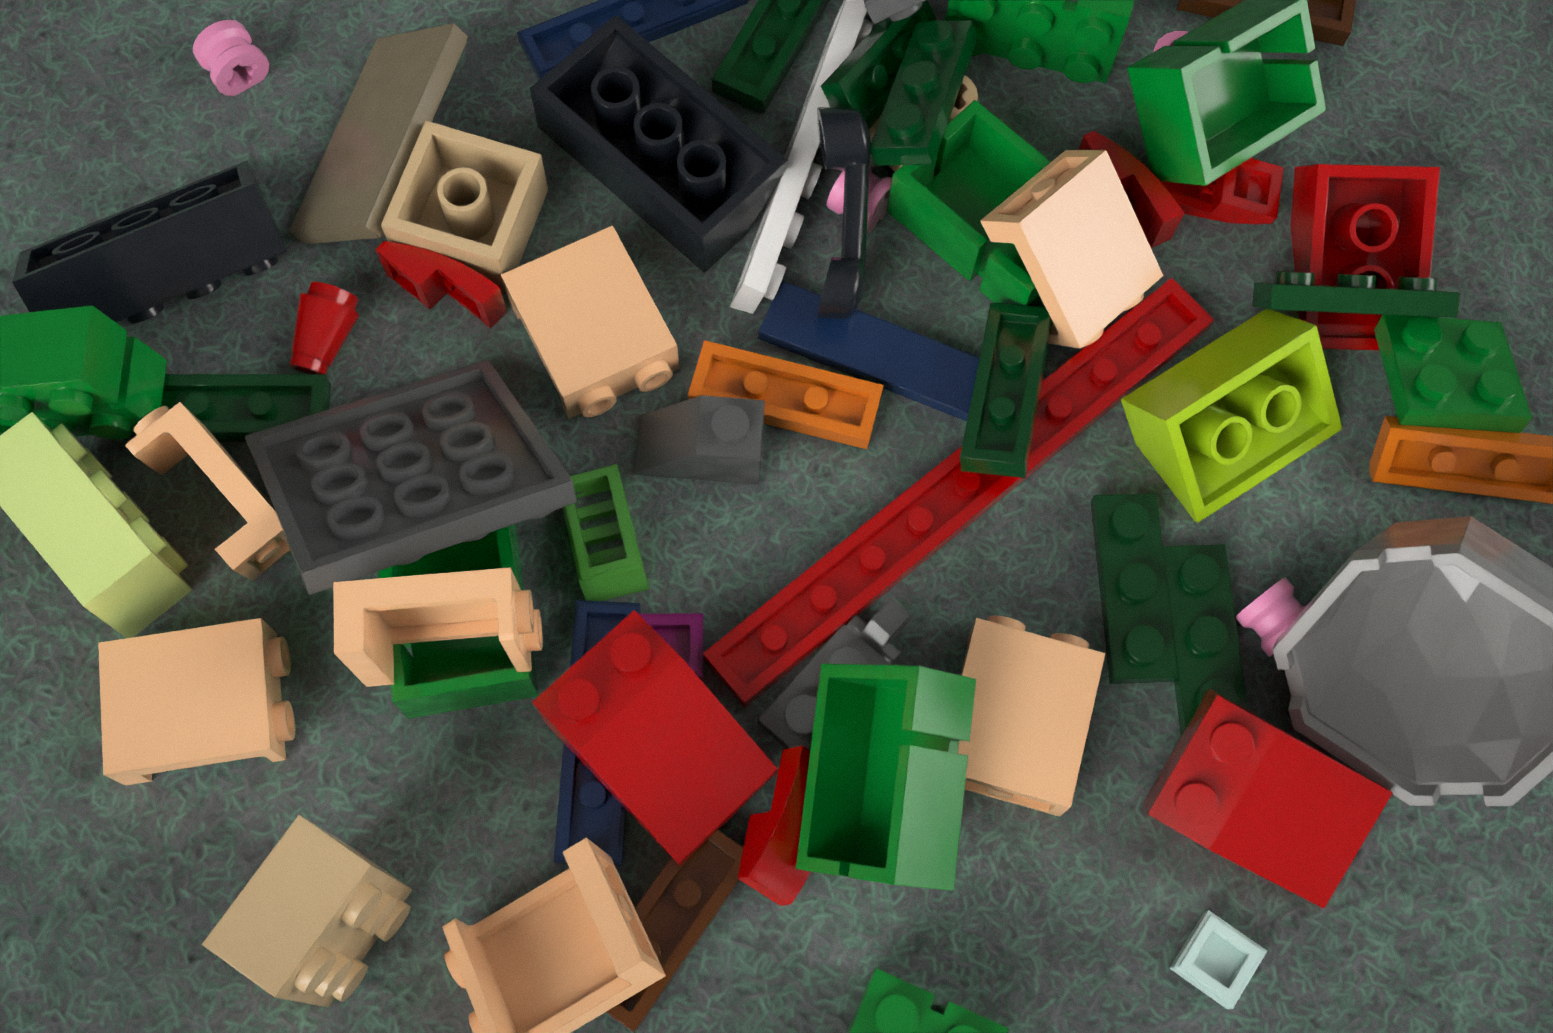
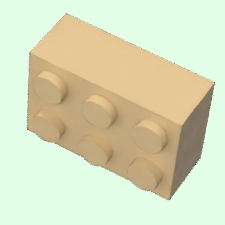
M298 815L201 945L275 998L328 1008L335 998L340 1002H344L359 986L368 970V966L362 960L378 937L386 942L402 926L411 909L404 901L412 889L350 845Z

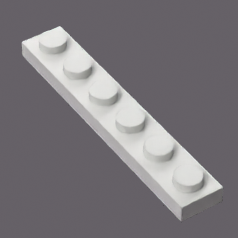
M844 0L835 17L784 156L788 159V167L769 197L731 301V308L753 314L763 297L773 300L779 289L786 270L785 266L777 263L782 246L789 249L792 248L804 220V215L795 212L800 196L807 199L810 198L822 169V165L813 162L816 151L820 147L817 108L830 107L821 85L871 32L873 22L865 19L867 10L864 0Z

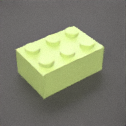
M31 412L0 435V506L82 606L124 637L132 638L193 590L179 574L189 565L163 536L160 537L148 523L150 519L125 491L122 492L110 479L113 477L111 473L87 447L84 448L62 423L51 430Z

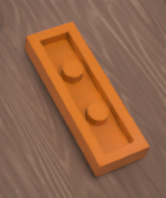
M704 340L687 396L688 399L702 395L765 400L764 424L867 450L884 385Z
M1385 416L1369 462V475L1373 482L1553 504V436L1523 432L1512 433L1399 425L1397 417Z

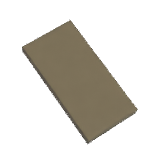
M452 23L376 39L288 232L298 241L307 244L382 237L384 233L381 227L382 221L425 120L432 122L466 45L468 36L456 24Z

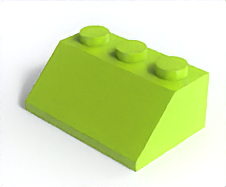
M1271 309L1261 311L1121 399L1135 444L1197 523L1343 429L1317 326Z

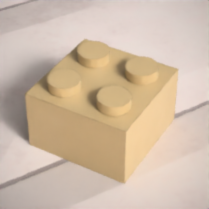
M425 120L381 224L387 241L413 245L443 254L472 268L499 286L501 291H505L501 274L519 266L548 193L542 156L532 151Z

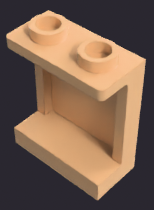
M1065 150L980 220L991 242L1014 243L1052 319L1049 344L1072 348H1082L1092 344L1102 336L1104 328L1123 311L1139 304L1144 298V292L1163 277L1162 271L1106 150Z
M613 226L501 274L508 301L517 319H521L556 387L568 419L581 413L584 417L588 418L603 414L615 405L616 397L636 388H639L642 392L655 390L666 384L673 376L672 372L679 369L677 344Z
M181 402L171 409L167 406L159 407L137 423L133 430L136 436L126 444V447L137 459L162 475L187 455H190L248 522L215 549L232 570L254 581L291 551L270 500L205 425Z
M511 567L333 582L334 654L366 687L394 684L393 644L499 636V641L517 672L532 671L531 651H541L543 647L540 611L533 608L531 590L520 589Z
M989 616L987 620L976 618L968 634L966 642L968 646L960 674L976 679L970 742L959 741L958 754L968 755L965 790L1060 817L1072 805L1106 653L1088 649L1089 643L1074 635L1054 633L1048 638L1025 631L1026 626L1023 623L1009 617Z
M262 618L98 643L104 776L123 785L151 782L152 773L254 757H266L272 762L286 760L285 741L294 740L295 718L291 703L288 700L282 701L280 677L289 676L290 653L286 639L284 637H277V633Z
M587 837L563 851L569 869L474 925H466L455 918L442 926L450 949L444 953L446 965L457 984L467 990L474 1011L468 1016L473 1033H571L666 976L611 856Z

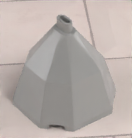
M1471 516L1394 523L1355 550L1276 640L1273 653L1278 670H1284L1291 694L1288 710L1293 729L1370 780L1390 790L1394 796L1410 806H1435L1440 795H1483L1486 806H1513L1553 771V568Z

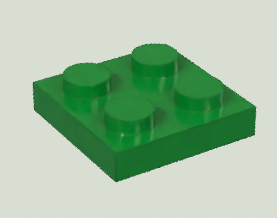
M1382 315L1374 332L1399 425L1521 433L1532 419V415L1501 322L1426 316Z

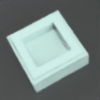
M1207 910L1202 914L1170 966V969L1229 1010L1234 1008L1267 950L1210 910Z

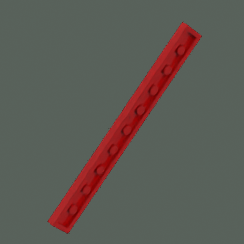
M1173 278L1169 279L1104 331L1098 340L1084 347L1042 381L1025 478L961 471L960 454L962 446L959 447L703 652L705 663L745 709L826 643L844 624L847 625L855 615L859 616L1120 403L1123 397L1136 390L1207 332L1214 319Z

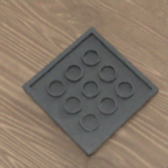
M489 360L245 436L251 457L271 505L277 514L283 534L309 595L333 588V582L353 581L395 565L410 564L426 554L461 542L479 540L495 530L527 519L545 517L553 512V510L577 502L571 477Z

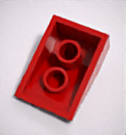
M1314 164L1295 167L1290 224L1295 272L1315 273L1314 285L1336 286L1337 274L1376 276V288H1397L1398 277L1430 278L1440 167ZM1299 311L1300 320L1317 326L1322 349L1379 350L1374 329L1383 314Z
M635 610L532 701L547 726L679 867L778 773V768L682 657Z
M1209 688L1143 804L1148 815L1208 850L1324 909L1393 792Z

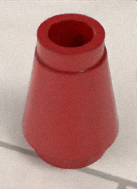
M316 281L310 283L307 293L299 295L291 350L292 356L289 362L291 368L304 373L326 375L328 367L332 365L360 316L355 311L358 303V298L355 295L339 287Z

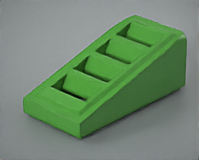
M614 464L570 476L575 493L584 491L577 494L576 498L610 490L613 498L581 508H577L576 503L562 507L579 584L585 600L605 601L649 590L618 465ZM617 515L618 521L582 530L581 522ZM620 538L623 539L624 545L588 554L587 546Z

